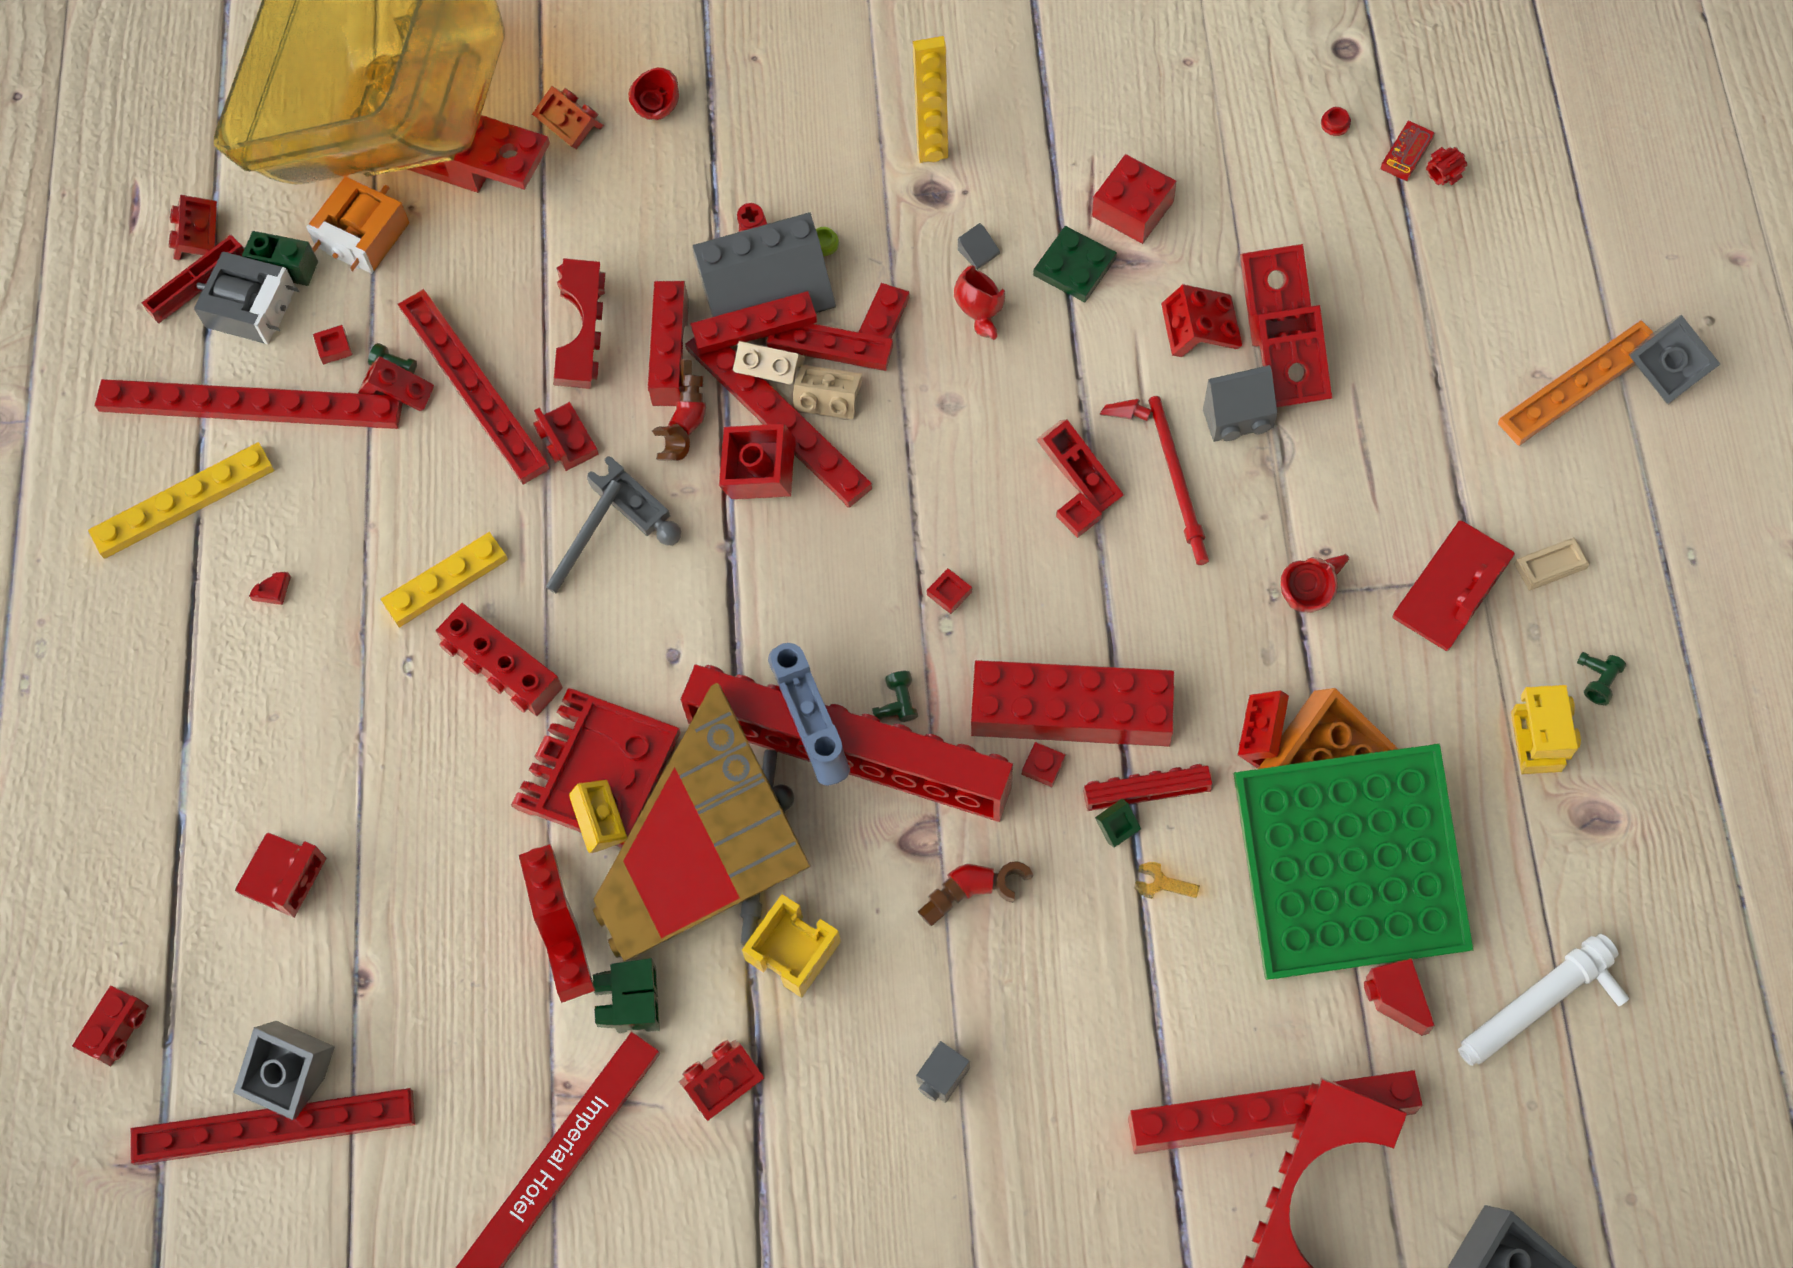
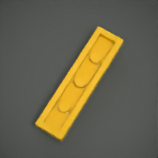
M489 531L380 600L400 628L503 564L508 558Z

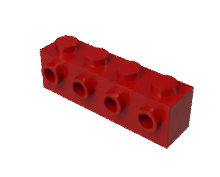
M461 603L435 630L441 640L439 646L451 657L457 654L464 659L462 663L470 672L476 676L482 673L488 678L486 682L492 689L499 694L505 691L512 697L510 701L523 713L529 710L535 716H538L563 689L555 673L464 603Z

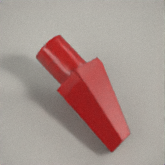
M1139 399L1106 404L1100 415L1130 420L1135 416L1148 421L1152 410L1139 405Z

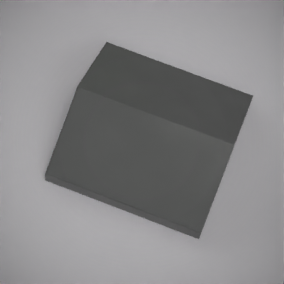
M1679 315L1653 332L1629 354V357L1666 404H1669L1720 365L1719 361L1682 315Z

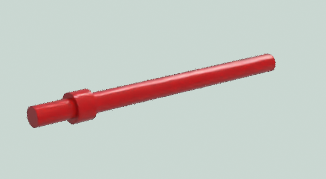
M1153 396L1148 401L1186 526L1184 529L1187 543L1191 544L1196 564L1204 565L1209 562L1203 542L1206 538L1202 525L1197 522L1160 396Z

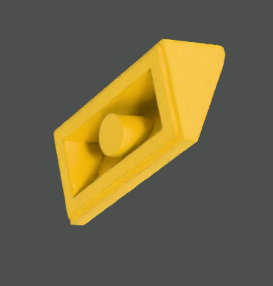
M608 780L577 784L570 793V800L588 853L598 852L625 842L627 835Z

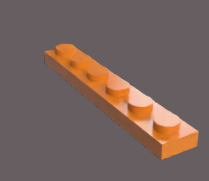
M1640 320L1500 417L1498 425L1520 446L1636 365L1629 357V354L1650 336L1653 331Z

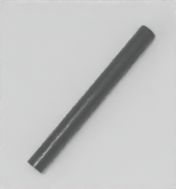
M614 480L610 481L545 588L555 594L558 592L622 488L621 484Z

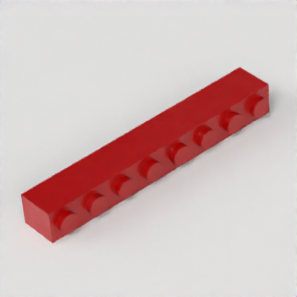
M1415 1070L1333 1081L1343 1087L1405 1111L1407 1115L1416 1114L1423 1106ZM1310 1085L1130 1110L1128 1123L1134 1154L1293 1132L1298 1117L1305 1119L1310 1105L1304 1103Z

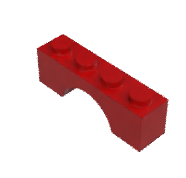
M563 258L560 297L568 300L577 308L582 319V329L572 342L556 348L554 386L590 389L591 380L598 379L599 362L593 361L594 350H600L601 332L595 331L596 320L602 321L603 302H598L597 300L598 290L604 291L606 272H600V262Z
M654 281L648 391L652 406H676L677 402H680V393L684 392V387L680 386L681 360H683V335L685 326H688L689 308L685 281Z

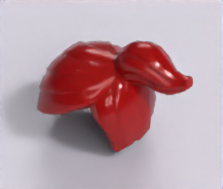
M974 265L968 266L962 271L956 281L954 299L962 311L975 320V332L982 337H991V339L995 340L997 338V329L991 319L1002 310L1005 304V290L1002 289L999 292L991 278L976 270Z
M1344 554L1326 560L1311 557L1306 561L1298 560L1290 563L1281 575V593L1288 605L1302 613H1313L1327 607L1336 596L1338 589L1337 574L1349 561V556Z

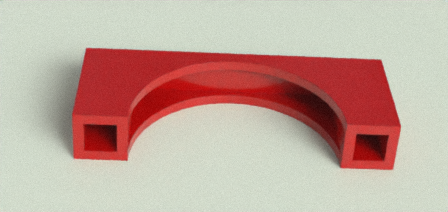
M1320 1078L1318 1085L1312 1082L1304 1103L1310 1105L1305 1119L1298 1117L1291 1138L1297 1140L1292 1154L1287 1151L1285 1152L1278 1170L1279 1173L1284 1174L1280 1187L1272 1186L1265 1207L1271 1209L1266 1223L1259 1220L1253 1235L1252 1242L1258 1244L1253 1258L1246 1255L1241 1268H1314L1300 1251L1290 1225L1291 1197L1298 1179L1317 1157L1342 1145L1374 1143L1394 1149L1407 1113L1324 1078Z

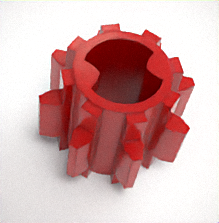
M1441 147L1431 154L1432 160L1427 163L1426 170L1429 173L1430 179L1435 181V184H1442L1443 186L1449 182L1450 185H1453L1463 178L1461 173L1466 170L1467 161H1465L1464 154L1458 148L1449 147L1445 150Z

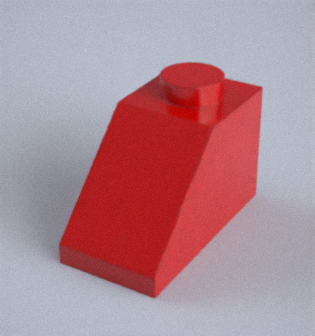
M1412 959L1371 968L1366 976V981H1364V990L1370 1002L1374 1001L1376 1010L1421 1036L1429 1034L1435 1025Z

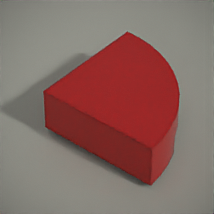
M288 572L273 573L271 577L265 579L260 584L257 583L253 587L249 595L250 599L257 602L283 605L291 579Z

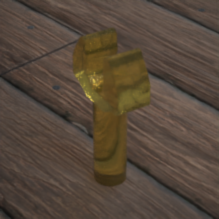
M1147 862L1139 865L1138 872L1151 875L1154 878V882L1150 884L1141 881L1135 882L1134 888L1142 896L1152 899L1157 892L1165 890L1197 899L1200 885L1166 877L1161 871V864L1157 862Z

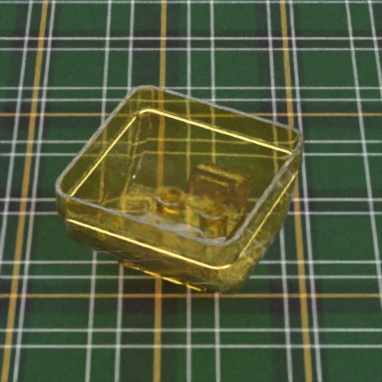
M262 0L216 127L214 146L244 171H256L271 180L295 185L310 184L361 173L369 177L454 160L455 154L469 149L473 143L505 39L504 23L497 1Z

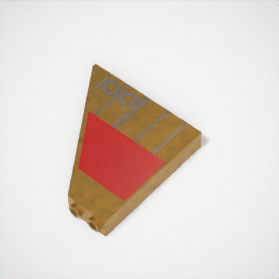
M718 683L710 687L593 899L596 907L592 909L601 927L607 926L612 936L608 939L609 946L615 957L621 956L623 961H628L811 867Z

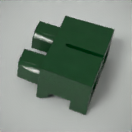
M652 958L610 964V971L593 974L595 995L612 994V1004L595 1006V1024L597 1027L615 1028L618 1033L645 1029L646 1032L660 1031L657 970Z

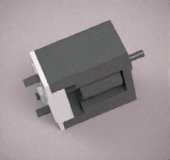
M222 252L207 283H197V288L203 291L194 310L205 328L269 344L273 333L280 331L278 326L291 302L293 292H299V290L295 287L288 271L284 267Z

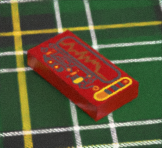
M1408 120L1383 160L1380 169L1408 181L1433 140L1435 132Z

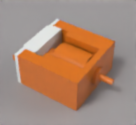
M345 176L306 227L315 244L312 247L314 253L319 248L335 259L351 265L350 269L352 272L355 268H361L372 274L410 223L402 202L385 195L390 189L387 185H384L380 192Z

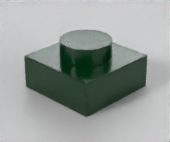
M1123 799L1095 817L1106 841L1114 848L1141 830L1128 802Z

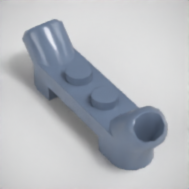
M794 643L780 644L769 653V666L774 673L806 749L817 781L826 786L837 784L845 780L850 773L840 736L831 721L804 652Z

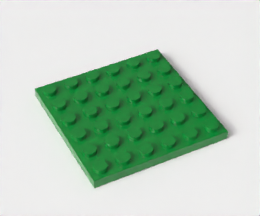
M1440 743L1233 773L1263 971L1266 980L1474 951Z

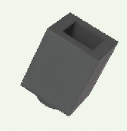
M940 1041L916 1075L917 1083L920 1085L918 1090L932 1101H936L939 1098L946 1103L970 1069V1061Z

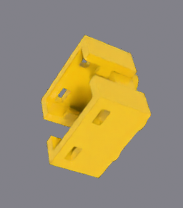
M1567 685L1525 687L1521 694V701H1526V704H1515L1511 711L1521 774L1562 772L1567 765L1566 760H1571L1581 745L1579 729L1574 728L1572 719L1575 714L1574 699L1572 696H1568ZM1521 719L1526 720L1527 729H1522ZM1526 753H1531L1532 760H1527Z
M781 894L742 948V953L745 961L763 973L767 968H770L779 974L783 986L802 998L841 943L839 931L822 919H819L817 922V929L803 922L800 905Z

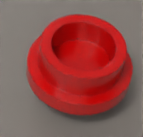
M1341 107L1330 108L1321 118L1322 129L1332 136L1345 134L1351 125V118L1348 112Z

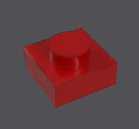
M343 325L313 334L323 365L352 356Z
M1081 492L1056 512V517L1077 538L1100 521L1102 513Z
M947 568L926 591L928 597L952 614L972 593V587Z
M1035 742L1022 768L1021 775L1053 787L1066 754Z

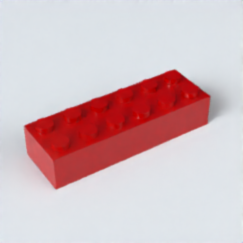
M975 660L971 736L1170 747L1173 734L1174 670Z

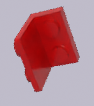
M1182 284L1161 303L1172 356L1183 357L1200 342L1239 349L1242 346L1230 294Z
M266 833L237 884L235 891L239 895L295 918L327 858L317 846L304 841L302 846L274 834Z

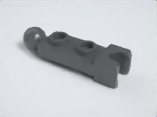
M608 456L605 458L609 472L606 476H599L592 471L588 473V483L600 496H602L611 480L622 485L612 505L647 537L656 530L657 539L660 543L666 546H673L678 543L681 538V528L673 521H665L670 517L669 510L626 473L624 468L612 457Z

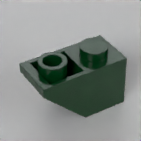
M252 231L242 254L246 258L286 268L293 283L309 286L318 264L317 257L308 241Z

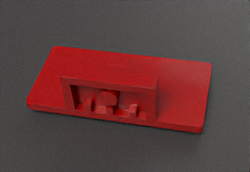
M1462 520L1458 521L1394 611L1392 618L1441 649L1449 651L1513 559L1514 551Z

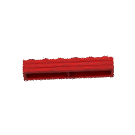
M229 235L142 301V305L159 324L202 291V289L197 288V283H207L222 252L242 256L244 252L243 246L232 235Z
M1195 764L1188 769L1176 767L1170 769L1169 772L1152 771L1149 775L1145 776L1133 774L1126 779L1114 777L1108 779L1107 782L1090 781L1087 785H1084L1083 793L1087 811L1109 808L1121 799L1128 802V804L1210 792L1213 784L1209 766Z

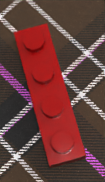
M806 291L693 322L690 325L699 355L737 345L739 341L748 342L817 323V316L809 292Z
M810 324L768 336L767 347L804 356L886 371L893 348V339Z

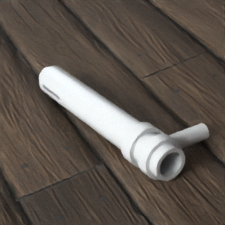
M1603 934L1587 938L1582 942L1581 949L1575 948L1565 956L1563 963L1461 1041L1462 1046L1458 1048L1461 1057L1471 1066L1475 1063H1483L1583 983L1589 984L1595 978L1617 1006L1627 1002L1630 998L1607 970L1614 964V959L1619 955L1616 946Z

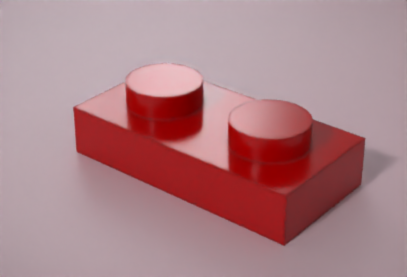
M881 283L859 333L892 338L910 298L909 291Z

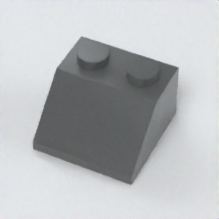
M1270 365L1208 379L1203 412L1213 442L1220 440L1232 441L1250 433L1263 434L1274 428L1277 406Z
M279 1021L254 1027L233 1093L287 1118L296 1119L325 1079L335 1046Z

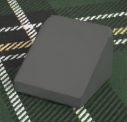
M978 223L958 238V251L971 265L975 266L976 270L1000 254V250L981 223Z

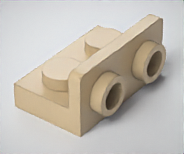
M739 341L733 371L793 384L796 369L804 365L806 356Z
M801 365L793 388V408L799 412L853 419L855 415V401L862 383V374Z

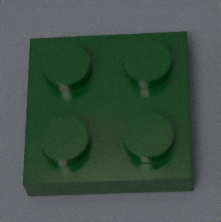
M1064 226L1033 269V276L1085 303L1116 260L1117 252Z

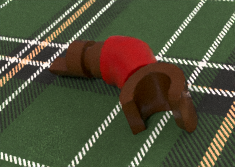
M681 360L680 386L684 387V392L680 393V402H677L676 410L668 426H659L652 430L655 436H664L666 442L665 449L661 453H657L656 460L679 461L684 459L690 448L689 435L704 420L706 403L703 402V393H699V387H703V376L692 375V360Z
M1018 861L1007 863L1000 869L999 873H994V868L968 863L958 866L947 874L948 879L942 884L943 889L941 891L939 889L933 891L928 896L930 901L917 912L929 926H933L953 908L952 903L954 901L959 903L962 899H969L973 895L992 894L993 889L997 890L1000 897L1013 903L1015 891L1007 888L1005 878L1011 874H1016L1022 877L1023 880H1028L1033 877V873L1030 867Z

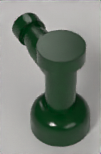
M376 343L372 347L368 358L370 366L380 356L413 374L415 373L417 367L416 360L411 358L405 360L389 354L388 348L380 343Z
M1582 652L1577 664L1585 665L1601 674L1598 681H1592L1587 685L1584 695L1595 704L1608 705L1613 696L1610 686L1617 674L1624 671L1626 662L1615 655H1609L1606 661Z
M897 671L885 677L887 687L895 691L897 702L880 708H872L873 715L879 720L884 717L898 715L900 722L916 719L918 717L917 709L912 707L908 687L912 683L910 671Z

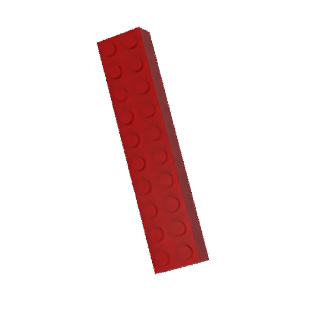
M694 665L680 699L688 724L692 722L710 687L718 683L749 743L811 762L779 686L774 684L763 686L755 683L750 677L741 674L736 675V677L731 676L713 665H706L705 667ZM838 704L825 705L831 721L840 736L842 748L850 768L849 775L1000 822L1012 789L1013 763L1008 762L1007 758L998 754H989L987 756L978 753L973 747L966 744H957L955 746L944 742L941 737L934 734H925L923 736L912 732L909 727L902 724H893L891 726L880 722L877 717L870 714L859 716L850 713L847 708Z

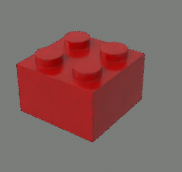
M1125 154L1093 196L1092 217L1143 244L1173 204L1177 181Z
M785 424L724 427L719 486L731 499L791 497L795 437Z

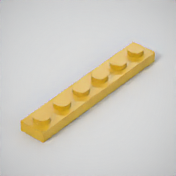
M944 36L912 41L919 163L937 162L948 158L947 72Z
M257 442L88 529V532L100 555L106 559L275 470L262 446Z

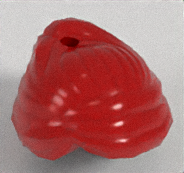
M661 67L653 68L642 73L632 83L628 97L636 113L648 120H659L674 110L679 101L677 77L671 70Z

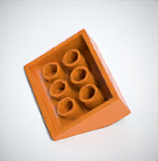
M1336 688L1315 690L1281 736L1278 757L1266 758L1258 769L1396 750L1398 748Z

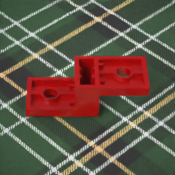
M471 111L467 112L459 127L423 115L397 161L401 168L479 193L486 178L525 190L549 147L550 141L548 136ZM436 146L445 147L443 151L431 153V150ZM507 151L517 152L515 156L509 158L502 157Z
M1303 244L1240 254L1252 346H1260L1262 365H1270L1276 406L1283 407L1332 399L1320 305L1311 306ZM1272 271H1278L1283 276V284L1278 289L1272 288L1268 283V276ZM1298 363L1303 367L1304 375L1301 380L1295 382L1289 377L1288 371L1293 364Z

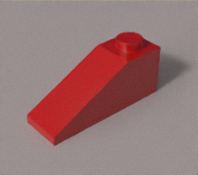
M1068 419L1060 420L1036 439L1053 463L1078 492H1081L1101 513L1124 495Z

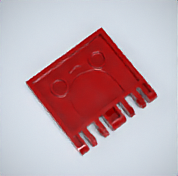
M568 688L562 699V702L567 706L560 705L556 713L576 724L571 729L552 723L548 731L554 736L567 740V742L545 735L534 756L538 761L550 765L554 769L537 763H532L529 768L533 775L546 779L548 782L544 788L532 782L523 781L519 789L526 794L517 792L511 806L523 813L544 818L581 833L570 800V793L579 783L608 780L628 837L659 781L681 733L680 729ZM625 842L615 846L622 848Z

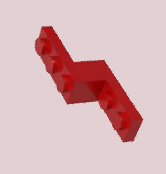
M551 844L520 854L519 859L533 918L547 949L557 994L561 1003L595 991L578 924L565 895L556 856Z

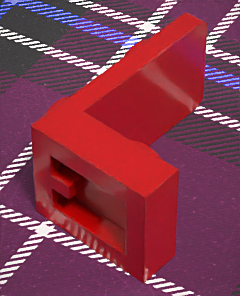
M379 356L369 367L358 393L373 394L377 390L418 411H423L434 385Z

